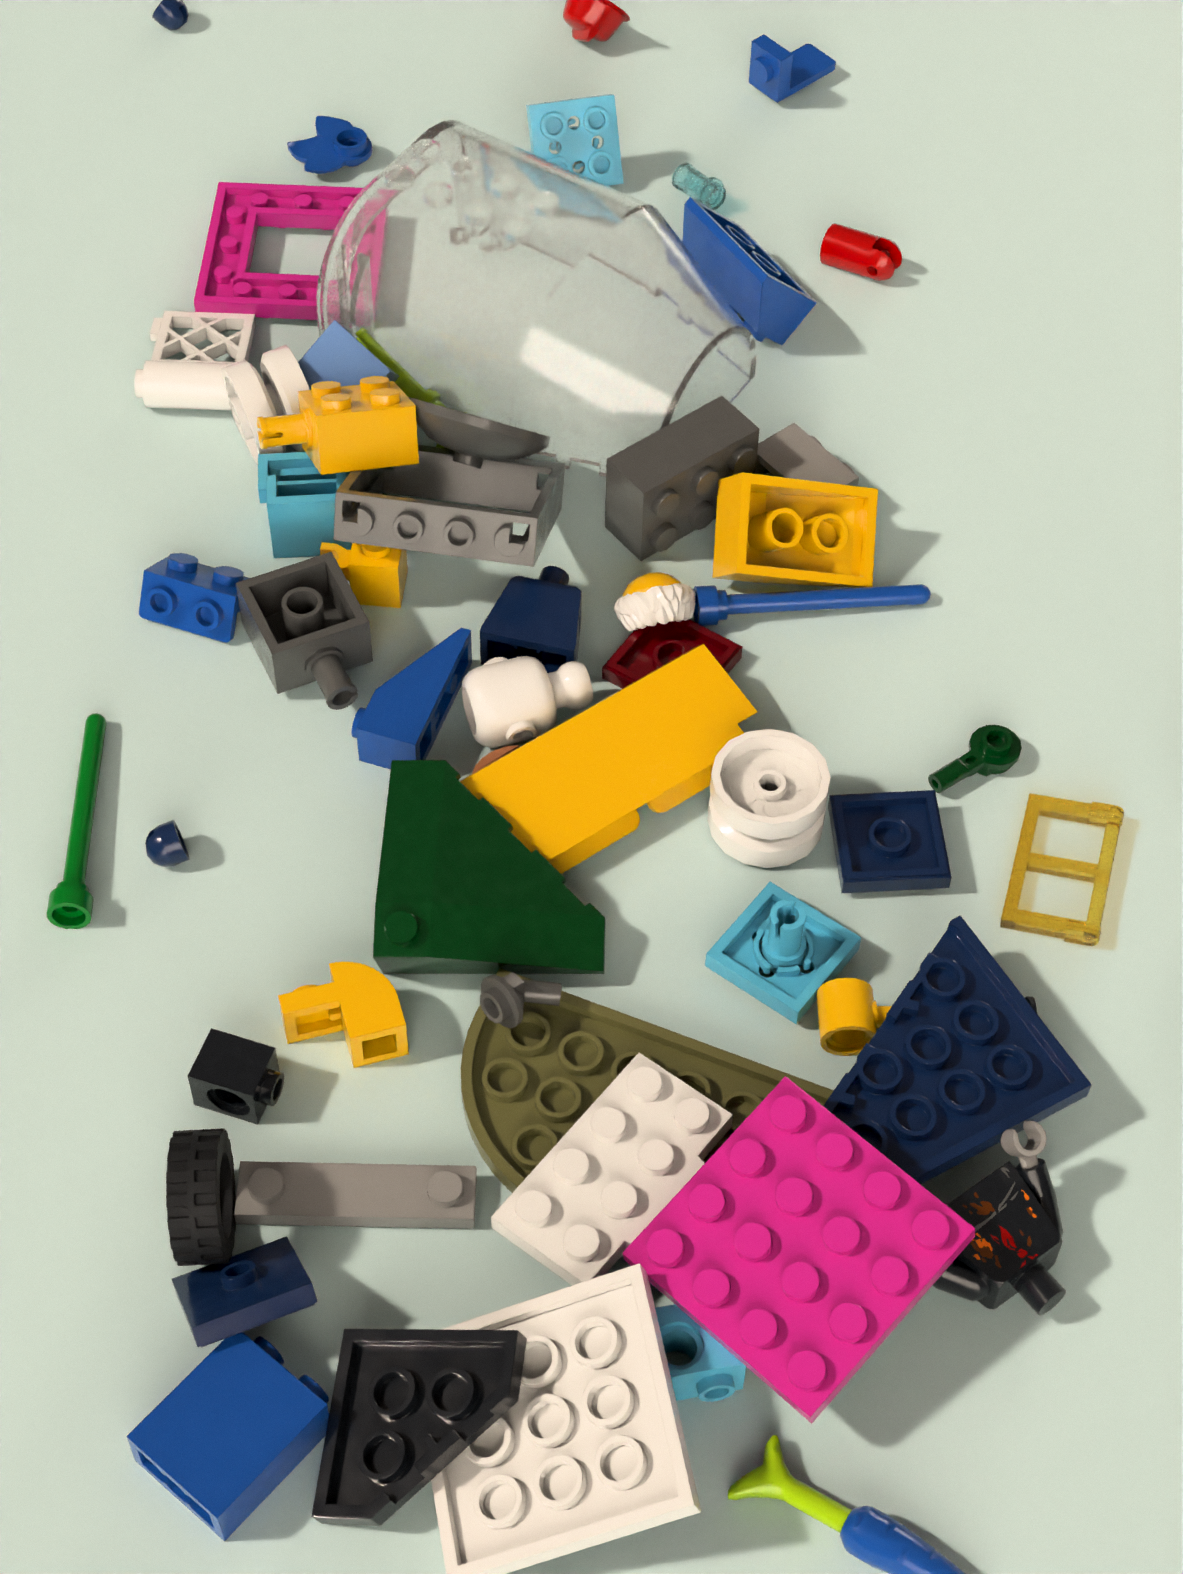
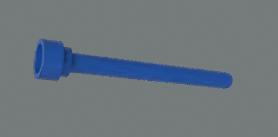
M917 584L727 595L726 590H717L715 585L694 586L693 590L696 596L693 616L694 621L699 625L713 626L717 625L719 620H727L728 615L924 604L930 599L931 592L927 586Z

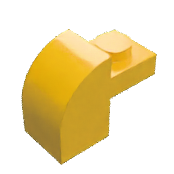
M356 962L329 963L331 983L319 986L304 985L293 992L278 995L288 1044L343 1031L353 1068L409 1054L406 1022L396 990L382 973L370 966Z

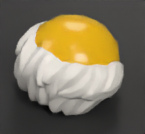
M662 572L647 573L635 578L627 585L623 596L616 601L614 611L616 612L617 619L621 621L627 631L644 629L646 626L654 627L657 622L665 625L668 622L686 621L694 615L696 593L690 586L682 584L672 575Z

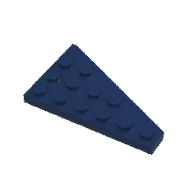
M960 915L950 921L940 941L933 951L927 954L920 965L918 973L913 980L907 983L886 1014L885 1021L869 1044H865L857 1056L854 1066L849 1073H845L823 1106L919 1184H923L1000 1143L1005 1130L1014 1129L1019 1133L1024 1130V1121L1039 1122L1088 1095L1092 1084Z

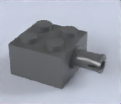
M332 552L237 582L236 588L242 624L277 694L317 681L329 708L334 710L344 709L355 702L358 697L357 688L352 684L346 671L373 662L370 623Z

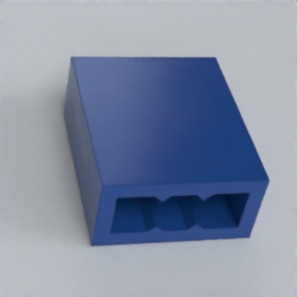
M243 1332L225 1338L126 1436L135 1461L223 1541H226L326 1436L329 1418L327 1405L329 1397L320 1385L305 1374L297 1379L282 1366L284 1359L270 1342L261 1336H258L253 1341Z

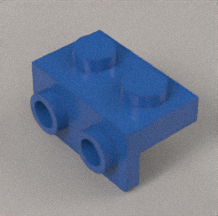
M170 554L168 557L144 570L139 616L150 621L227 643L234 638L237 613L240 612L236 583L249 578L244 576L242 570L234 567L218 566L214 568L198 563V559L189 554Z

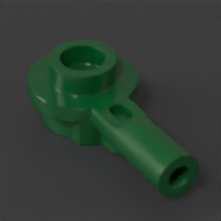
M1000 725L980 727L971 736L969 752L930 774L928 777L929 784L935 792L941 793L976 773L986 777L990 774L1004 773L1018 761L1022 749L1021 741L1007 727Z

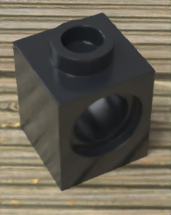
M211 1028L188 1074V1081L194 1105L258 1125L267 1105L274 1106L277 1103L284 1085V1073L279 1071L275 1047Z

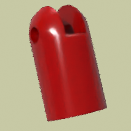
M835 223L828 228L823 238L820 249V261L828 266L882 281L893 276L894 270L902 263V254L898 245L890 239Z

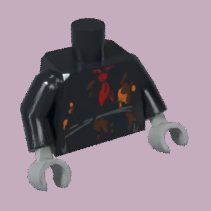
M1024 1121L1023 1128L1028 1138L1024 1148L1021 1146L1018 1134L1014 1129L1005 1130L1001 1137V1146L1004 1151L1011 1156L1019 1158L1020 1163L1016 1168L1008 1161L947 1204L949 1208L975 1228V1237L933 1286L936 1289L970 1301L977 1300L988 1309L998 1308L1008 1299L1019 1293L1033 1310L1041 1316L1055 1307L1066 1293V1290L1048 1272L1055 1264L1063 1242L1061 1238L1063 1228L1056 1194L1046 1162L1041 1158H1037V1155L1046 1146L1047 1137L1045 1130L1035 1121Z

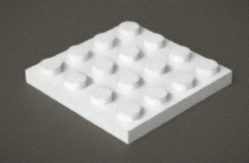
M640 1263L440 1329L518 1330L527 1338L519 1401L431 1480L446 1574H506L701 1512L648 1274Z

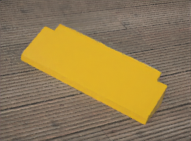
M702 644L460 780V782L478 800L484 798L512 825L513 830L511 833L530 852L537 850L562 874L636 830L640 823V817L636 809L647 803L653 812L663 813L709 787L715 756L729 740L744 733L738 723L758 711L708 648Z

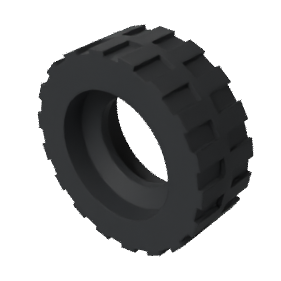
M220 1128L174 1131L172 1133L173 1137L170 1138L166 1172L167 1223L173 1258L175 1262L177 1261L178 1266L230 1263L229 1259L233 1255L236 1231L234 1216L236 1185L233 1155L227 1130Z

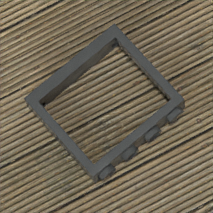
M418 445L419 464L350 472L335 494L333 540L534 567L561 511L565 463L526 458L505 462L483 459L480 469L452 461L455 451L451 449ZM539 473L549 475L543 487H538ZM382 493H390V494H397V495H405V496H413V497H420V498H428V499H436V500H443V501L459 502V503H466V504L482 505V506H489V507L505 508V509H512V510L528 511V512H530V514H528V513H520V512H512V511H505V510L482 508V507L466 506V505H459V504L443 503V502H436V501L420 500V499H413V498L397 497V496H390V495H382ZM513 523L529 524L523 536L512 534Z

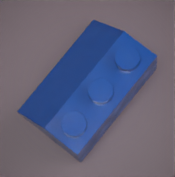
M689 197L684 204L682 255L694 266L690 273L709 289L714 287L719 292L715 299L722 307L733 315L739 313L745 319L741 326L749 335L760 342L768 338L783 345L817 302L739 224Z

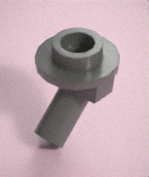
M514 972L504 977L490 975L484 978L481 983L480 1005L484 1014L492 1022L500 1023L504 1027L513 1028L519 1025L523 1019L524 1002L559 1006L562 984L521 979Z

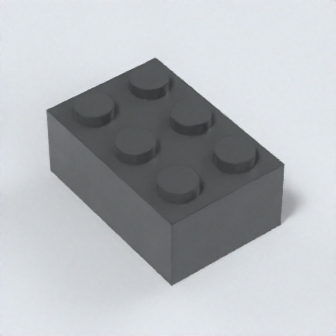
M721 395L607 458L605 528L640 561L657 552L667 550L674 542L691 532L705 528L712 520L716 519L718 480L742 472L755 474L759 428Z

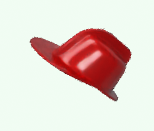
M566 0L563 11L565 22L572 27V37L582 42H589L592 39L605 42L612 37L623 22L630 21L629 15L609 0Z

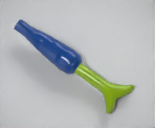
M773 1435L766 1443L762 1465L742 1476L728 1490L727 1496L729 1500L772 1498L790 1504L839 1532L843 1546L849 1554L886 1573L966 1574L943 1554L936 1551L933 1546L886 1513L872 1506H862L851 1510L795 1479L785 1465L778 1435Z

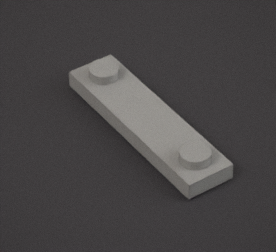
M240 1161L234 1211L236 1224L474 1229L477 1168L476 1166Z

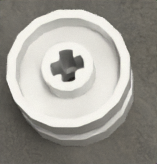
M287 345L263 353L260 362L262 378L257 369L247 360L223 367L221 371L235 423L257 465L258 454L285 453L286 451L285 445L261 449L257 433L261 429L257 428V417L300 414L298 391L310 390L298 361ZM302 444L291 445L298 452H305Z
M775 729L745 732L729 740L715 756L711 772V795L707 817L711 836L724 853L743 864L763 868L787 866L808 856L820 841L824 825L831 779L826 759L812 743L791 732Z

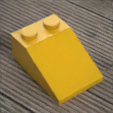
M744 472L719 479L712 578L770 584L852 588L872 587L878 489Z

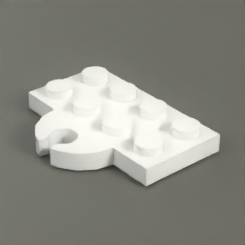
M638 1053L491 1216L492 1229L570 1285L605 1275L623 1255L624 1250L705 1164L703 1162L705 1157L732 1127L733 1114L641 1053Z

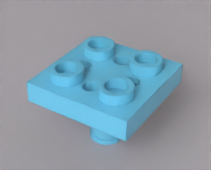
M614 94L526 105L536 194L542 195L624 184ZM576 116V117L578 118V120H579L578 126H570V125L575 124V122H576L575 119H572V118H570V117ZM595 136H600V137L602 138V141H603V142H602V145H601L599 148H598L599 139H598V138H594V139H593V137H595ZM550 150H556L558 153L552 154ZM584 166L583 171H581L580 173H575L573 171V168L579 170L581 167Z
M769 882L706 953L705 966L797 1024L816 1002L818 988L824 983L835 979L858 952L861 937L774 883ZM800 966H803V969H804V970H808V969H809V970L812 971V972H810V973H803V972L800 971V968H799V967H800ZM763 970L765 974H770V971H772L774 975L772 977H764L759 972Z

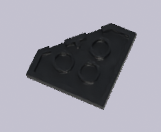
M344 1329L311 1517L322 1524L381 1526L519 1401L527 1338L518 1330Z

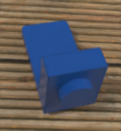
M763 34L754 39L751 44L749 83L778 103L834 71L836 61L812 44H805L793 52H789Z

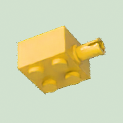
M365 377L360 379V385L341 386V383L335 381L317 382L311 385V390L298 391L300 414L257 417V428L261 429V431H257L261 449L302 444L303 450L321 475L419 464L416 405L394 381H389L388 377Z

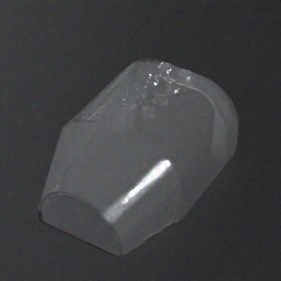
M456 120L442 121L429 128L359 192L338 222L320 268L316 292L319 337L334 320L345 326L355 338H357L355 333L364 327L368 331L367 333L425 390L430 388L433 391L436 390L441 395L440 401L447 408L551 437L548 447L536 454L554 457L555 462L565 463V469H570L572 461L599 466V476L606 477L607 458L721 395L732 403L755 376L756 344L753 335L657 208Z

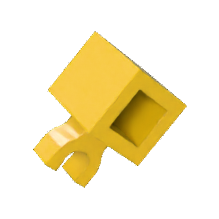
M321 542L320 555L332 552L346 580L350 582V587L360 605L401 608L408 573L406 550L352 543L351 550H347L335 543Z

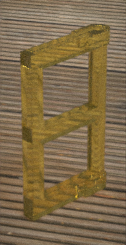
M1029 793L1000 927L1061 938L1065 942L1097 945L1100 940L1101 923L1120 827L1123 823L1124 810L1119 806L1093 801L1090 804ZM1039 816L1105 827L1098 864L1032 853L1031 850ZM1031 871L1093 882L1094 886L1087 921L1018 909L1026 872Z

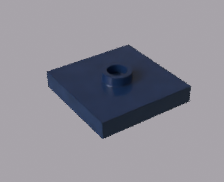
M935 790L829 795L828 810L841 893L949 888L952 877Z
M287 1236L232 1256L229 1259L230 1263L210 1264L172 1278L177 1298L197 1347L207 1346L313 1306L318 1302L313 1284Z

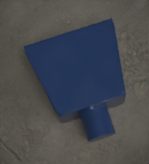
M547 566L541 570L539 579L515 576L510 579L481 626V665L495 657L512 659L530 656L538 659L544 665L547 673L557 671L561 665L567 662L577 661L581 629L582 591L577 587L568 585L569 575L566 571L556 566Z

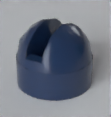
M162 0L154 11L152 18L169 30H177L187 22L189 13L182 0Z
M174 820L158 825L149 832L145 842L146 853L154 864L169 867L190 860L185 842Z

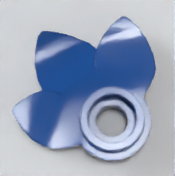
M329 116L316 117L317 136L287 143L291 155L296 160L305 163V171L316 174L331 173L343 166H358L372 155V143L362 129L353 127L350 122Z

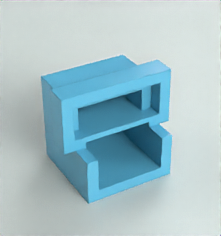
M306 452L258 454L260 503H267L274 558L319 556L321 542L335 543L347 550H351L352 543L333 540L335 494L350 472L321 475Z

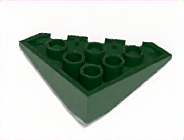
M392 760L375 903L373 958L383 974H496L499 968L514 972L515 974H605V917L591 903L585 906L564 885L566 878L537 850L530 852L511 833L513 830L512 825L484 798L478 800L459 781L461 778L460 774L446 760Z

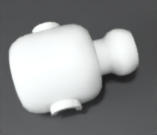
M521 656L512 659L495 657L488 660L483 666L472 669L462 681V698L467 721L474 738L484 747L495 748L536 738L554 728L557 720L556 709L566 707L571 710H580L585 708L593 701V689L585 665L577 661L567 662L561 665L557 671L547 673L544 665L534 657Z

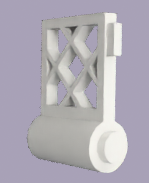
M164 311L163 318H154L150 330V340L156 341L151 361H145L144 368L137 369L135 373L136 397L143 398L145 407L231 410L221 371L223 367L243 360L248 361L256 328L255 314ZM173 328H193L194 330L180 336L173 331ZM225 330H241L227 338L221 334ZM206 339L213 343L202 350L194 346ZM179 352L187 356L181 360L166 359ZM227 353L235 359V362L214 361L213 359Z

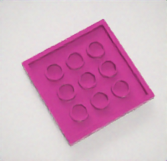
M785 1076L622 1254L629 1265L633 1266L640 1263L646 1270L649 1282L812 1424L973 1240L975 1228Z

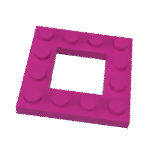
M219 182L194 297L195 312L255 314V317L377 322L394 206L393 189ZM258 226L342 230L335 276L251 273L250 267Z

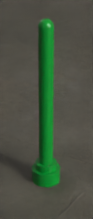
M98 713L89 715L85 722L63 881L58 883L56 888L50 892L48 900L47 919L53 925L64 929L83 928L90 923L94 899L89 892V888L85 885L106 731V720Z

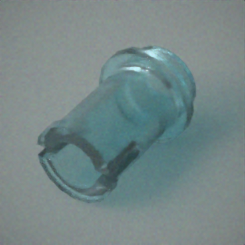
M690 163L681 164L673 173L672 185L676 189L683 191L712 210L718 209L723 204L726 198V189L720 179L707 177Z

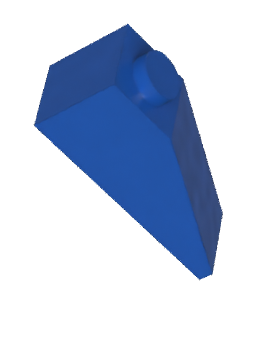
M460 628L378 687L367 707L359 708L352 725V737L357 738L359 761L391 769L392 760H426L461 688L462 681L472 665L471 630Z

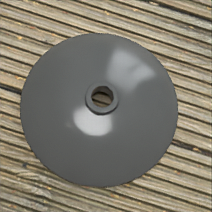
M408 397L416 405L417 425L428 438L445 448L455 451L452 461L481 469L483 459L497 462L516 461L539 453L549 445L551 438L549 436Z

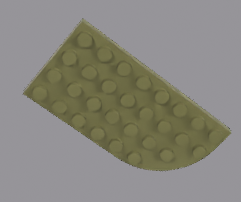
M499 968L496 975L504 977L512 972ZM516 974V975L519 976L521 979H529V978H526V977H523V976H520V975ZM561 991L559 1006L524 1002L523 1019L519 1025L513 1028L504 1027L500 1023L492 1022L484 1014L481 1005H479L467 1032L461 1061L462 1103L465 1120L472 1140L492 1173L511 1193L515 1191L638 1053H641L733 1114L732 1127L705 1157L704 1163L708 1161L785 1076L822 1106L834 1091Z

